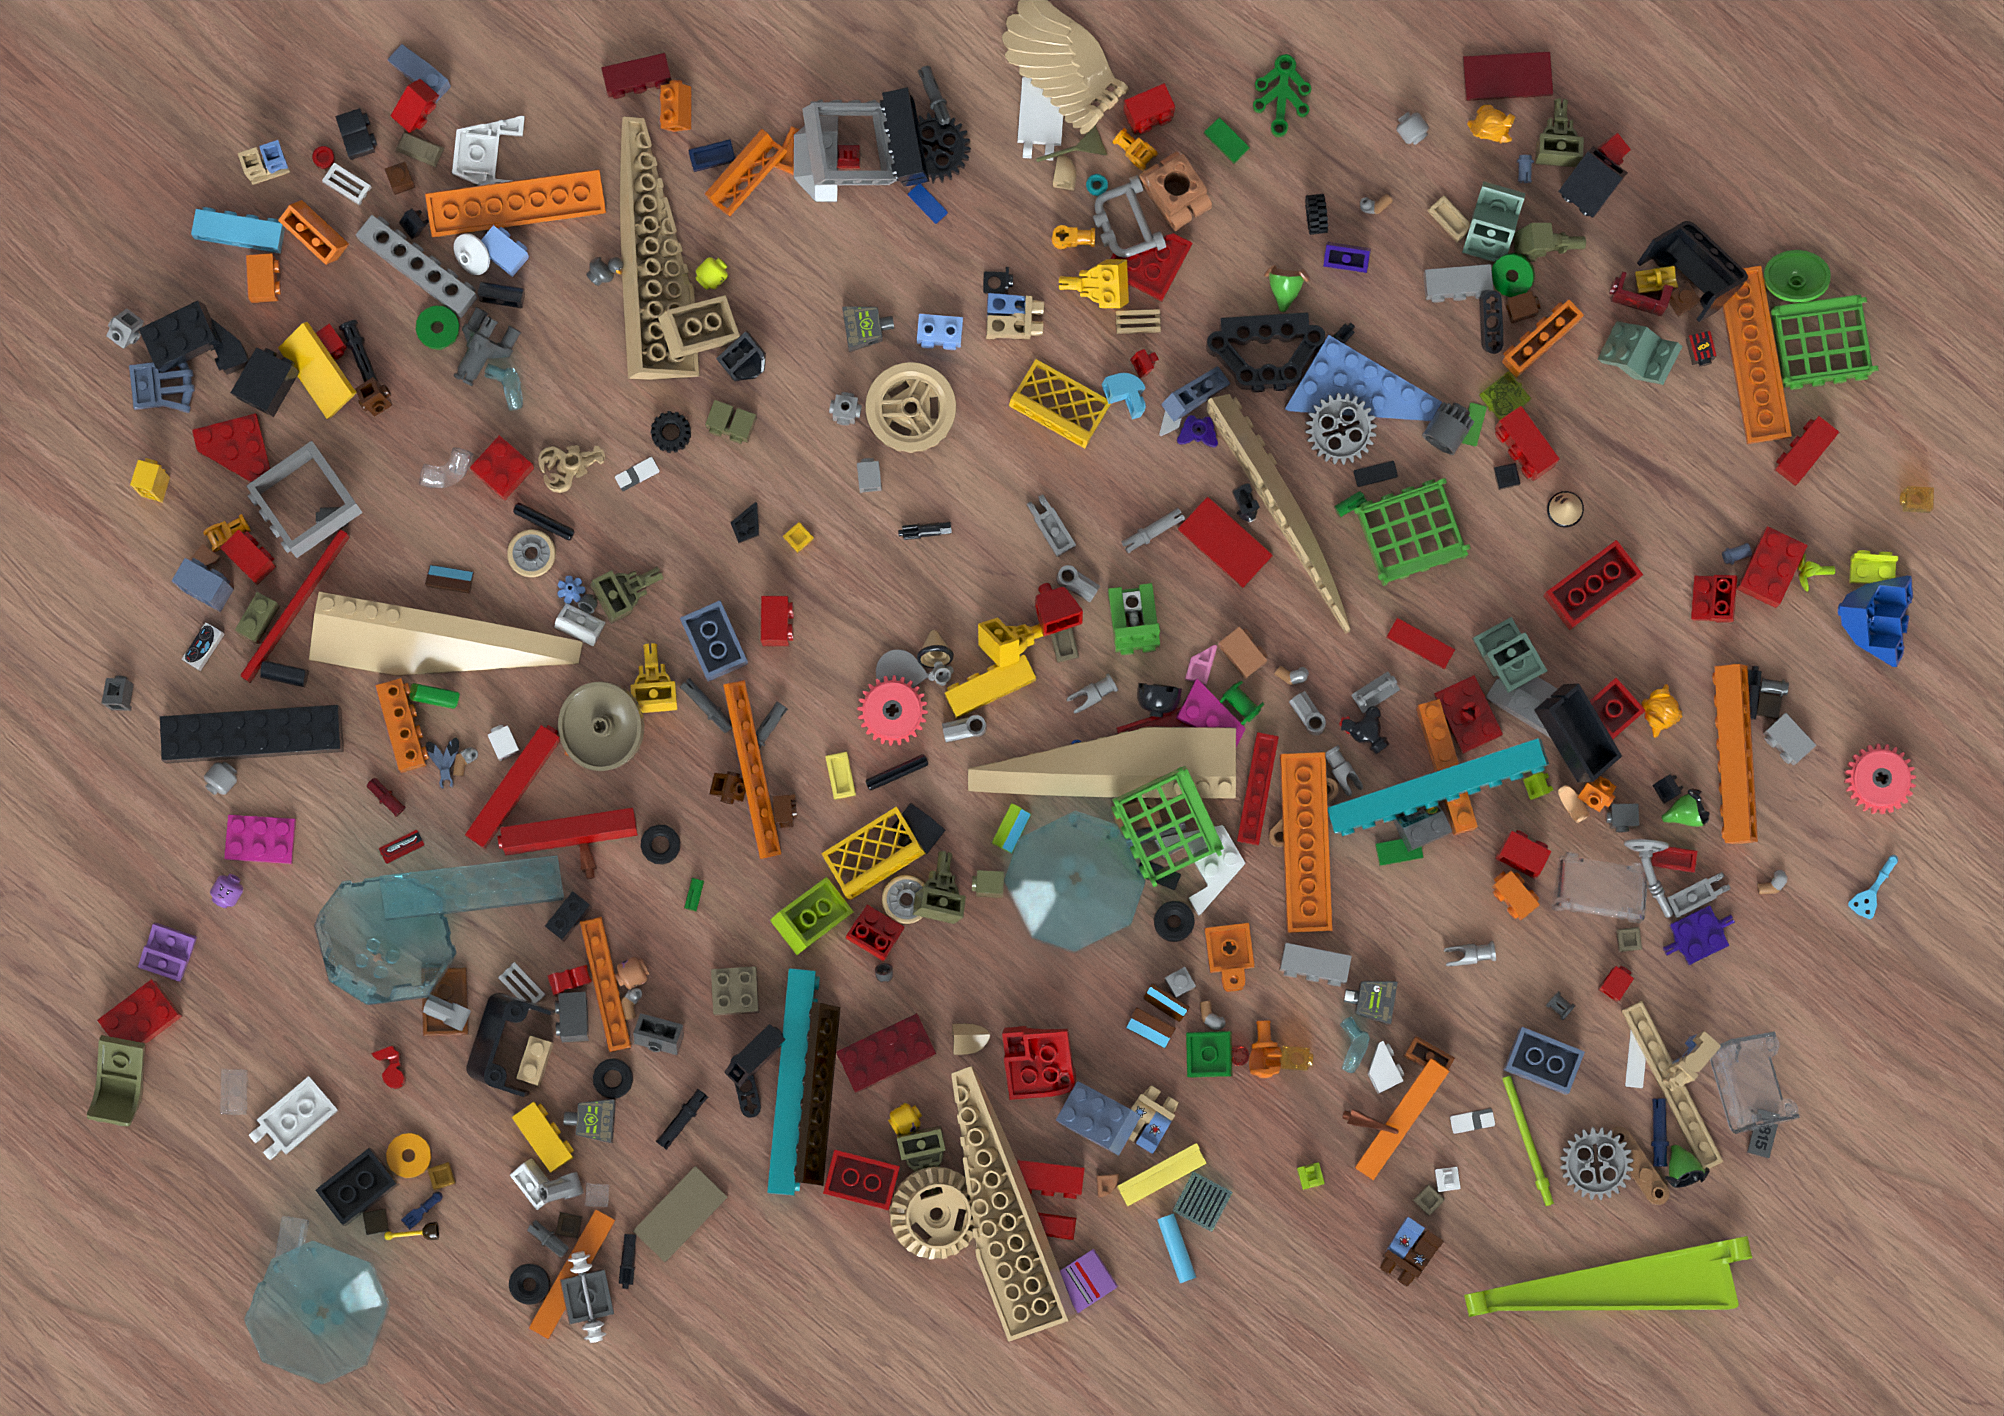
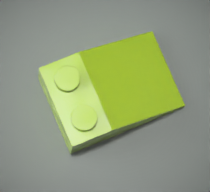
M826 877L779 911L770 921L795 954L798 955L854 911Z

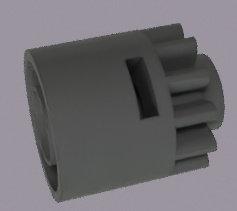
M1443 402L1422 436L1440 451L1454 455L1474 424V421L1469 416L1470 412L1460 404L1453 403L1451 405Z

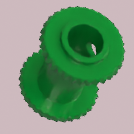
M1239 681L1223 694L1220 703L1222 704L1227 700L1245 718L1241 722V725H1245L1261 712L1264 703L1262 702L1257 706L1239 688L1243 681Z

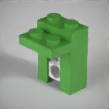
M1152 583L1141 584L1139 588L1122 590V587L1109 588L1108 599L1115 653L1120 652L1121 655L1134 654V650L1142 649L1143 653L1156 651V648L1160 647L1159 623H1157ZM1128 598H1135L1138 601V605L1135 608H1130L1126 605V600ZM1138 612L1142 613V626H1138V624H1140L1138 619ZM1125 613L1129 614L1128 618L1132 627L1126 626Z

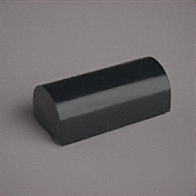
M480 282L478 289L480 302L523 308L524 288Z
M269 661L262 662L260 678L300 687L306 686L309 671L306 669Z

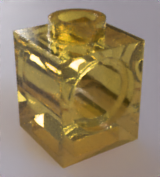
M1907 486L1900 493L1899 499L1900 505H1903V512L1930 513L1934 507V487ZM1913 494L1918 495L1921 499V504L1913 503L1911 496Z
M1282 1046L1281 1070L1307 1072L1308 1067L1313 1065V1053H1309L1310 1048ZM1293 1053L1301 1054L1303 1057L1302 1064H1293L1291 1055Z

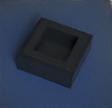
M1516 463L1494 467L1498 490L1521 484Z

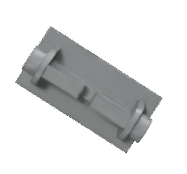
M1386 672L1351 696L1362 713H1365L1369 707L1376 706L1400 689L1396 684L1395 677Z

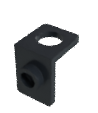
M1006 267V272H984L983 293L1008 294V287H1013V274H1009V267ZM991 277L1000 279L1001 285L997 289L989 287L988 280Z

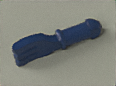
M433 1193L428 1200L420 1204L421 1207L419 1209H413L401 1221L411 1230L423 1219L425 1212L428 1213L435 1204L442 1200V1193Z

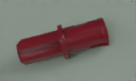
M373 778L368 782L367 788L380 800L379 803L384 804L395 817L399 816L406 809L393 795V791H389L377 778Z

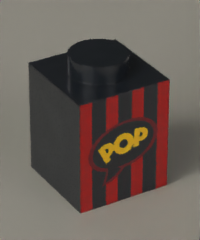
M1710 331L1689 335L1686 339L1692 365L1699 364V367L1712 364V360L1717 355Z

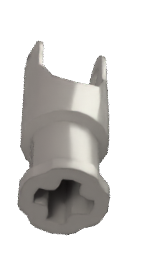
M1108 673L1106 678L1095 684L1091 683L1066 700L1071 701L1082 695L1088 697L1082 706L1074 710L1076 714L1102 700V697L1112 691L1117 692L1118 688Z
M1337 745L1327 751L1325 757L1331 765L1332 773L1347 796H1351L1352 791L1347 784L1346 777L1350 778L1359 790L1363 789V784L1349 761L1344 759L1339 751L1340 747Z
M1493 941L1484 945L1467 944L1444 949V952L1460 951L1465 955L1459 961L1446 963V966L1476 964L1478 961L1490 959L1496 961Z

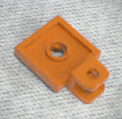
M1249 923L1204 928L1210 973L1221 972L1222 985L1226 992L1243 990L1245 985L1244 969L1255 967ZM1227 942H1231V945L1236 947L1235 950H1232V954H1228L1227 951L1223 950ZM1235 978L1238 983L1232 984L1230 979Z

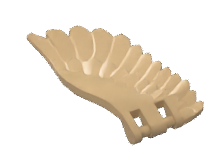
M1020 0L1016 10L1018 14H1013L1007 18L1006 27L1008 31L1002 35V41L1009 49L1005 54V58L1010 64L1020 67V75L1032 78L1031 84L1034 87L1043 89V96L1051 97L1050 103L1060 107L1059 113L1065 116L1066 122L1073 123L1074 128H1081V134L1089 132L1104 116L1103 113L1107 109L1110 110L1119 101L1118 98L1129 91L1128 86L1114 77L1100 44L1084 27L1063 14L1048 0ZM1110 85L1115 88L1113 92L1108 91L1106 89ZM1095 100L1100 103L1098 107H1095L1091 104Z

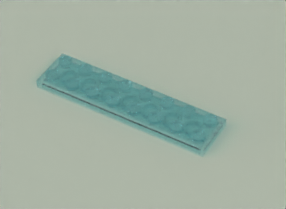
M558 855L379 876L385 921L553 902L564 899Z

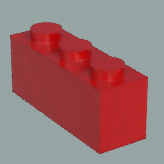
M1820 416L1815 420L1810 419L1803 427L1806 432L1801 437L1797 435L1789 445L1792 447L1789 453L1783 452L1776 461L1779 465L1775 471L1794 486L1802 480L1839 434L1837 429Z
M1017 1160L1030 1194H1032V1190L1041 1191V1195L1054 1197V1193H1063V1198L1076 1199L1077 1195H1082L1085 1168Z

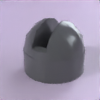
M586 594L581 598L578 606L586 613H593L598 601L597 598H593L592 594Z
M882 963L875 967L877 980L889 982L892 979L893 968L890 964Z

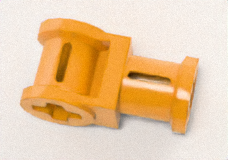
M1125 128L1118 133L1112 142L1114 145L1118 144L1126 151L1125 156L1142 171L1146 169L1145 165L1152 157L1158 155L1157 151L1150 144L1142 141L1139 137L1135 140L1127 133Z
M1060 225L1053 230L1051 241L1057 249L1077 247V245L1095 247V228L1078 230V227ZM1059 234H1063L1065 237L1064 241H1060Z
M240 514L239 518L229 523L223 521L208 527L203 531V534L210 540L213 546L211 548L212 551L217 552L221 550L220 547L238 529L242 533L245 531L250 532L251 529L243 514Z

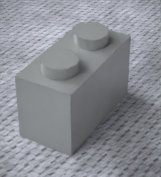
M1787 713L1783 714L1763 733L1766 736L1764 738L1765 741L1772 748L1776 747L1781 752L1780 757L1787 764L1791 763L1793 766L1816 746Z

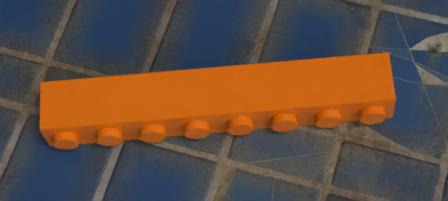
M1743 664L1714 666L1715 672L1712 678L1714 685H1716L1714 704L1717 707L1715 725L1719 735L1716 746L1720 752L1718 771L1721 773L1719 792L1722 795L1723 803L1720 806V813L1724 820V826L1721 831L1725 843L1728 844L1758 842L1748 667Z

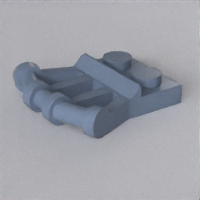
M153 362L129 365L134 409L160 408L164 406L189 413L191 409L189 404L192 393L195 391V386L192 385L191 379L193 377V370H190L187 362L178 365L179 371L160 373V370L155 368ZM183 378V385L161 387V380ZM183 393L181 404L164 400L162 396Z

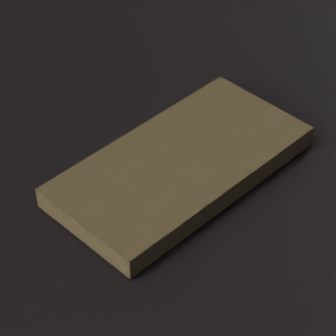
M695 1166L633 1232L666 1262L728 1197Z

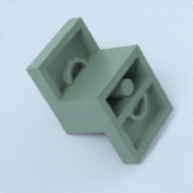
M1483 181L1462 253L1493 262L1508 254L1526 193Z
M1616 321L1597 360L1603 364L1619 367L1633 379L1663 385L1683 346L1678 342L1661 339L1646 326Z
M1512 617L1472 639L1493 677H1499L1507 693L1547 672L1526 632L1521 634Z

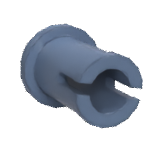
M1519 155L1517 163H1519L1518 182L1531 183L1532 163H1534V160H1532L1531 155Z
M1748 543L1732 549L1726 548L1722 552L1724 562L1731 565L1735 561L1752 556Z

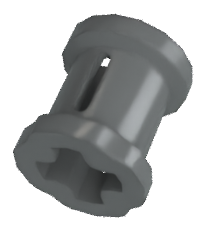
M1559 991L1546 1004L1547 1008L1551 1007L1560 1015L1562 1021L1576 1006L1565 1000Z

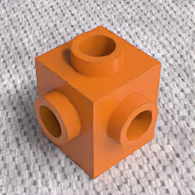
M1599 776L1594 782H1587L1577 798L1585 802L1590 808L1600 812L1604 806L1609 807L1616 797L1613 795V792L1617 786L1608 779Z

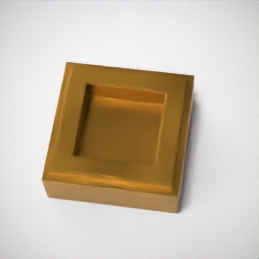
M449 1162L427 1169L434 1191L456 1184Z

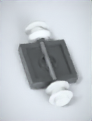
M585 1251L571 1254L572 1258L568 1259V1261L573 1262L574 1265L570 1271L578 1275L560 1279L569 1324L587 1321L588 1323L582 1327L583 1330L588 1332L584 1339H589L590 1343L602 1341V1336L606 1335L605 1332H601V1327L604 1323L596 1321V1318L612 1315L614 1311L605 1270L587 1273L586 1271L592 1267V1264H587L586 1261L590 1255H585Z

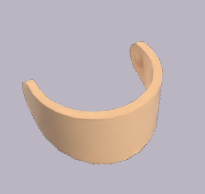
M1565 785L1558 790L1565 809L1576 823L1589 817L1587 807L1582 800L1577 798V792L1570 785Z

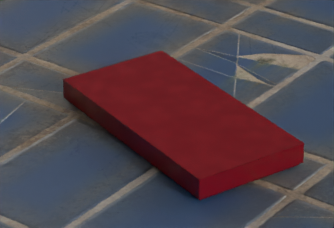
M1550 52L1463 56L1466 101L1553 96Z

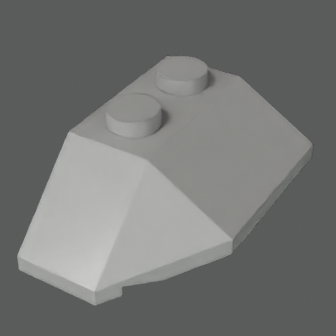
M819 116L828 171H838V116ZM804 126L794 134V179L815 202H837L838 185H814Z
M1536 677L1507 693L1501 680L1496 679L1485 698L1550 738L1534 709L1547 698H1551L1550 695L1557 688Z

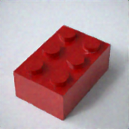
M1519 406L1499 420L1495 427V435L1501 443L1505 442L1508 446L1509 455L1514 461L1518 460L1522 466L1520 469L1527 479L1531 478L1534 482L1555 467L1560 458L1522 406Z
M1767 526L1759 538L1736 590L1777 608L1783 600L1808 545Z
M151 979L97 1021L109 1037L147 1044L180 1019L182 1015L159 984Z
M834 1150L823 1194L889 1211L900 1166Z

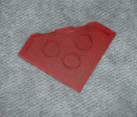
M1174 233L1163 237L1166 248L1159 251L1157 247L1126 258L1118 257L1113 253L1110 258L1126 259L1128 285L1161 302L1165 298L1193 245L1192 242Z
M256 413L192 430L196 449L200 454L236 473L250 483L271 469Z

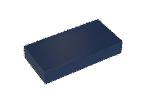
M731 139L688 150L694 172L729 164L735 160Z

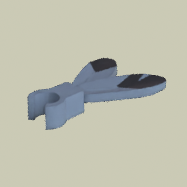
M454 738L448 743L444 756L434 743L427 742L426 749L428 755L440 769L441 779L439 784L441 788H444L443 781L450 780V787L453 788L454 783L449 769L459 751V740Z

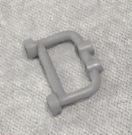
M1138 175L1130 177V183L1100 194L1094 205L1096 215L1093 216L1096 227H1102L1104 233L1100 234L1104 247L1109 246L1118 257H1130L1157 247L1158 251L1166 248L1161 231L1154 234L1151 233L1136 197V194L1143 192ZM1123 194L1127 195L1145 242L1127 249L1119 247L1103 208V204L1107 200Z

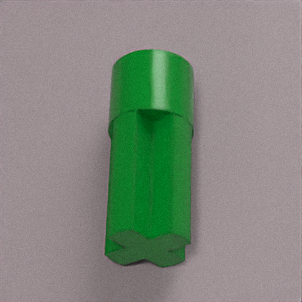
M1359 491L1335 505L1334 509L1338 516L1342 517L1358 508L1360 504L1367 502L1364 494Z
M691 878L684 909L697 912L705 881Z

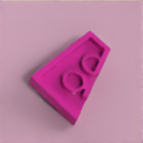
M1198 678L1195 679L1176 718L1192 727L1236 728L1237 747L1246 728L1241 725Z

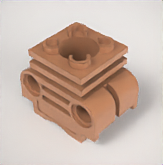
M1176 151L1160 161L1159 166L1155 164L1139 175V179L1145 187L1144 190L1174 232L1192 221L1189 211L1196 218L1212 208L1211 200L1207 195V188L1184 154L1180 155ZM1171 182H1179L1186 187L1187 192L1181 196H1173L1166 191L1165 186Z

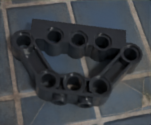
M1308 312L1220 318V331L1211 333L1207 338L1206 349L1210 355L1217 357L1231 373L1239 388L1244 390L1252 389L1253 393L1264 392L1267 388H1273L1274 391H1285L1287 387L1295 386L1299 382L1302 370L1315 350L1320 349L1323 345L1325 332L1318 325H1309ZM1285 326L1290 327L1293 333L1289 336L1284 335L1281 332V328ZM1267 328L1270 330L1271 335L1263 337L1260 335L1259 330ZM1244 329L1249 333V336L1247 338H1240L1237 331ZM1312 333L1317 334L1320 340L1315 343L1311 342L1308 339V335ZM1294 338H1303L1288 363L1283 365V367L1265 364L1259 369H1254L1248 365L1229 343L1235 342L1238 345L1244 346L1250 343V341H1257L1260 344H1268L1273 339L1289 343ZM1216 339L1220 340L1223 343V347L1216 349L1212 346L1211 342ZM1289 369L1293 370L1296 377L1289 379L1285 376L1284 372ZM1270 371L1273 373L1274 378L1266 380L1263 378L1262 373ZM1248 372L1251 374L1252 380L1248 382L1243 381L1240 375Z

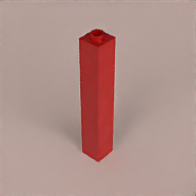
M542 725L539 727L466 832L465 836L482 848H487L560 743V737L557 736L559 733L550 725L546 728Z
M626 808L500 827L501 835L497 836L499 849L503 848L507 856L638 836L634 809Z

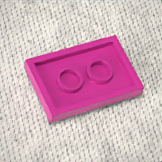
M228 815L224 859L292 864L296 819Z

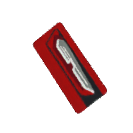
M415 830L380 847L379 851L385 863L388 864L423 847L424 842L418 830Z

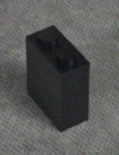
M1593 146L1558 192L1562 194L1561 196L1565 201L1579 207V211L1582 214L1593 218L1628 172Z
M256 347L230 393L238 400L274 417L297 378L299 371L294 367L295 363L288 358L283 357L281 360L276 357L277 354L272 350L265 348L263 351Z
M769 1024L733 1058L724 1073L739 1088L743 1086L776 1054L786 1040L783 1037V1033L777 1027Z

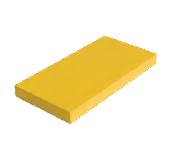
M308 322L302 323L278 347L284 357L295 363L294 367L299 371L297 377L327 419L333 417L357 393Z

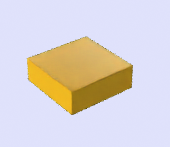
M800 522L783 535V538L797 553L814 539Z

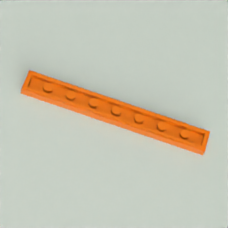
M745 680L723 684L760 859L781 855Z

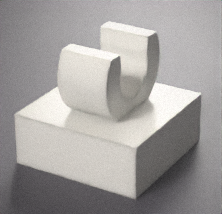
M1458 1167L1434 1170L1437 1192L1461 1189Z

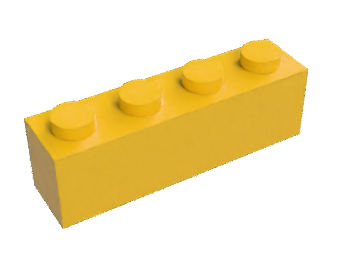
M1025 654L1019 656V662L1001 668L994 664L988 667V672L982 675L976 673L969 676L966 683L960 685L957 682L947 687L948 691L945 692V697L955 718L958 719L1035 682L1036 676Z

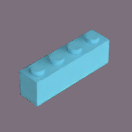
M203 207L202 210L196 209L191 235L196 240L281 254L285 227L278 219L267 218L266 221L260 220L255 215L246 214V217L237 216V213L232 211L218 213L213 208Z

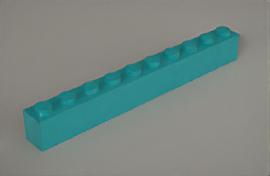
M1537 738L1328 807V814L1334 833H1341L1343 837L1355 833L1354 829L1361 826L1364 830L1376 826L1375 822L1383 820L1384 823L1397 819L1396 815L1404 813L1405 816L1417 813V808L1422 806L1429 809L1438 806V801L1447 799V802L1460 798L1459 794L1468 792V795L1481 792L1480 787L1489 785V788L1502 785V780L1508 778L1511 781L1524 777L1523 773L1529 771L1532 774L1545 771L1544 766L1549 765L1542 740Z
M789 969L783 1024V1037L786 1040L781 1045L767 1190L769 1194L795 1196V1191H800L801 1183L795 1182L794 1168L797 1164L796 1146L799 1143L800 1133L798 1124L801 1120L802 1112L800 1103L803 1098V1077L806 1071L807 1033L810 1029L809 1011L812 1008V1002H818V999H814V992L819 990L820 977L816 976V971Z

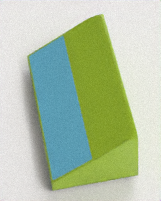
M1011 803L992 844L1012 854L1031 813Z

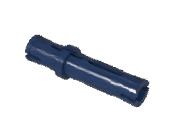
M1664 1098L1652 1099L1653 1141H1651V1146H1653V1167L1668 1166L1667 1099Z

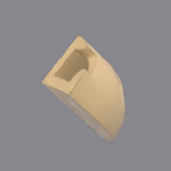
M1059 155L1055 168L1053 187L1074 191L1076 168L1072 160L1066 155Z
M952 1024V1035H954L953 1053L954 1055L978 1052L988 1043L990 1033L987 1029L975 1024Z

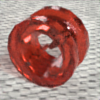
M1243 1046L1233 1047L1232 1064L1235 1066L1245 1065L1249 1060L1248 1050ZM1237 1050H1242L1245 1060L1241 1059V1062H1236L1233 1053H1237Z

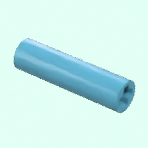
M1171 1214L1157 1219L1179 1283L1197 1278L1175 1215Z

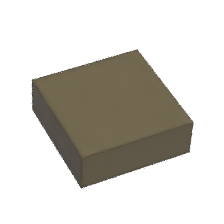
M1639 927L1616 930L1619 952L1642 950Z
M1430 1184L1413 1199L1428 1216L1445 1201Z

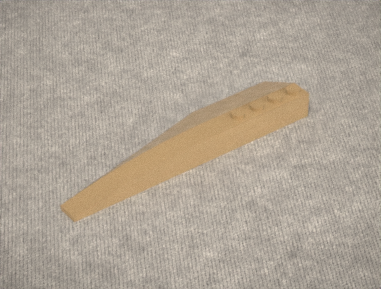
M1230 394L1210 398L1207 401V413L1341 628L1347 634L1350 632L1349 623L1328 565L1301 509L1275 468L1276 460L1271 453L1267 454L1265 452L1263 439L1259 434L1255 436L1251 429L1254 426L1249 417H1244L1240 412L1242 406L1236 397L1232 399Z
M319 592L314 613L309 660L394 676L545 665L579 664L583 642L484 621Z
M1143 727L1138 730L1121 732L1117 735L1104 736L1087 742L1074 743L1023 757L1010 758L1006 761L968 768V791L1053 796L1119 797L1179 767L1186 766L1201 798H1236V728ZM1176 779L1161 786L1166 798H1174L1182 794ZM1157 788L1142 795L1145 798H1161Z
M970 1066L951 1075L955 1103H957L958 1107L957 1119L961 1129L960 1141L964 1151L963 1163L967 1192L971 1200L970 1209L974 1225L973 1236L976 1239L977 1247L975 1251L976 1258L1009 1342L1067 1322L1076 1316V1312L1010 1144L974 1067Z

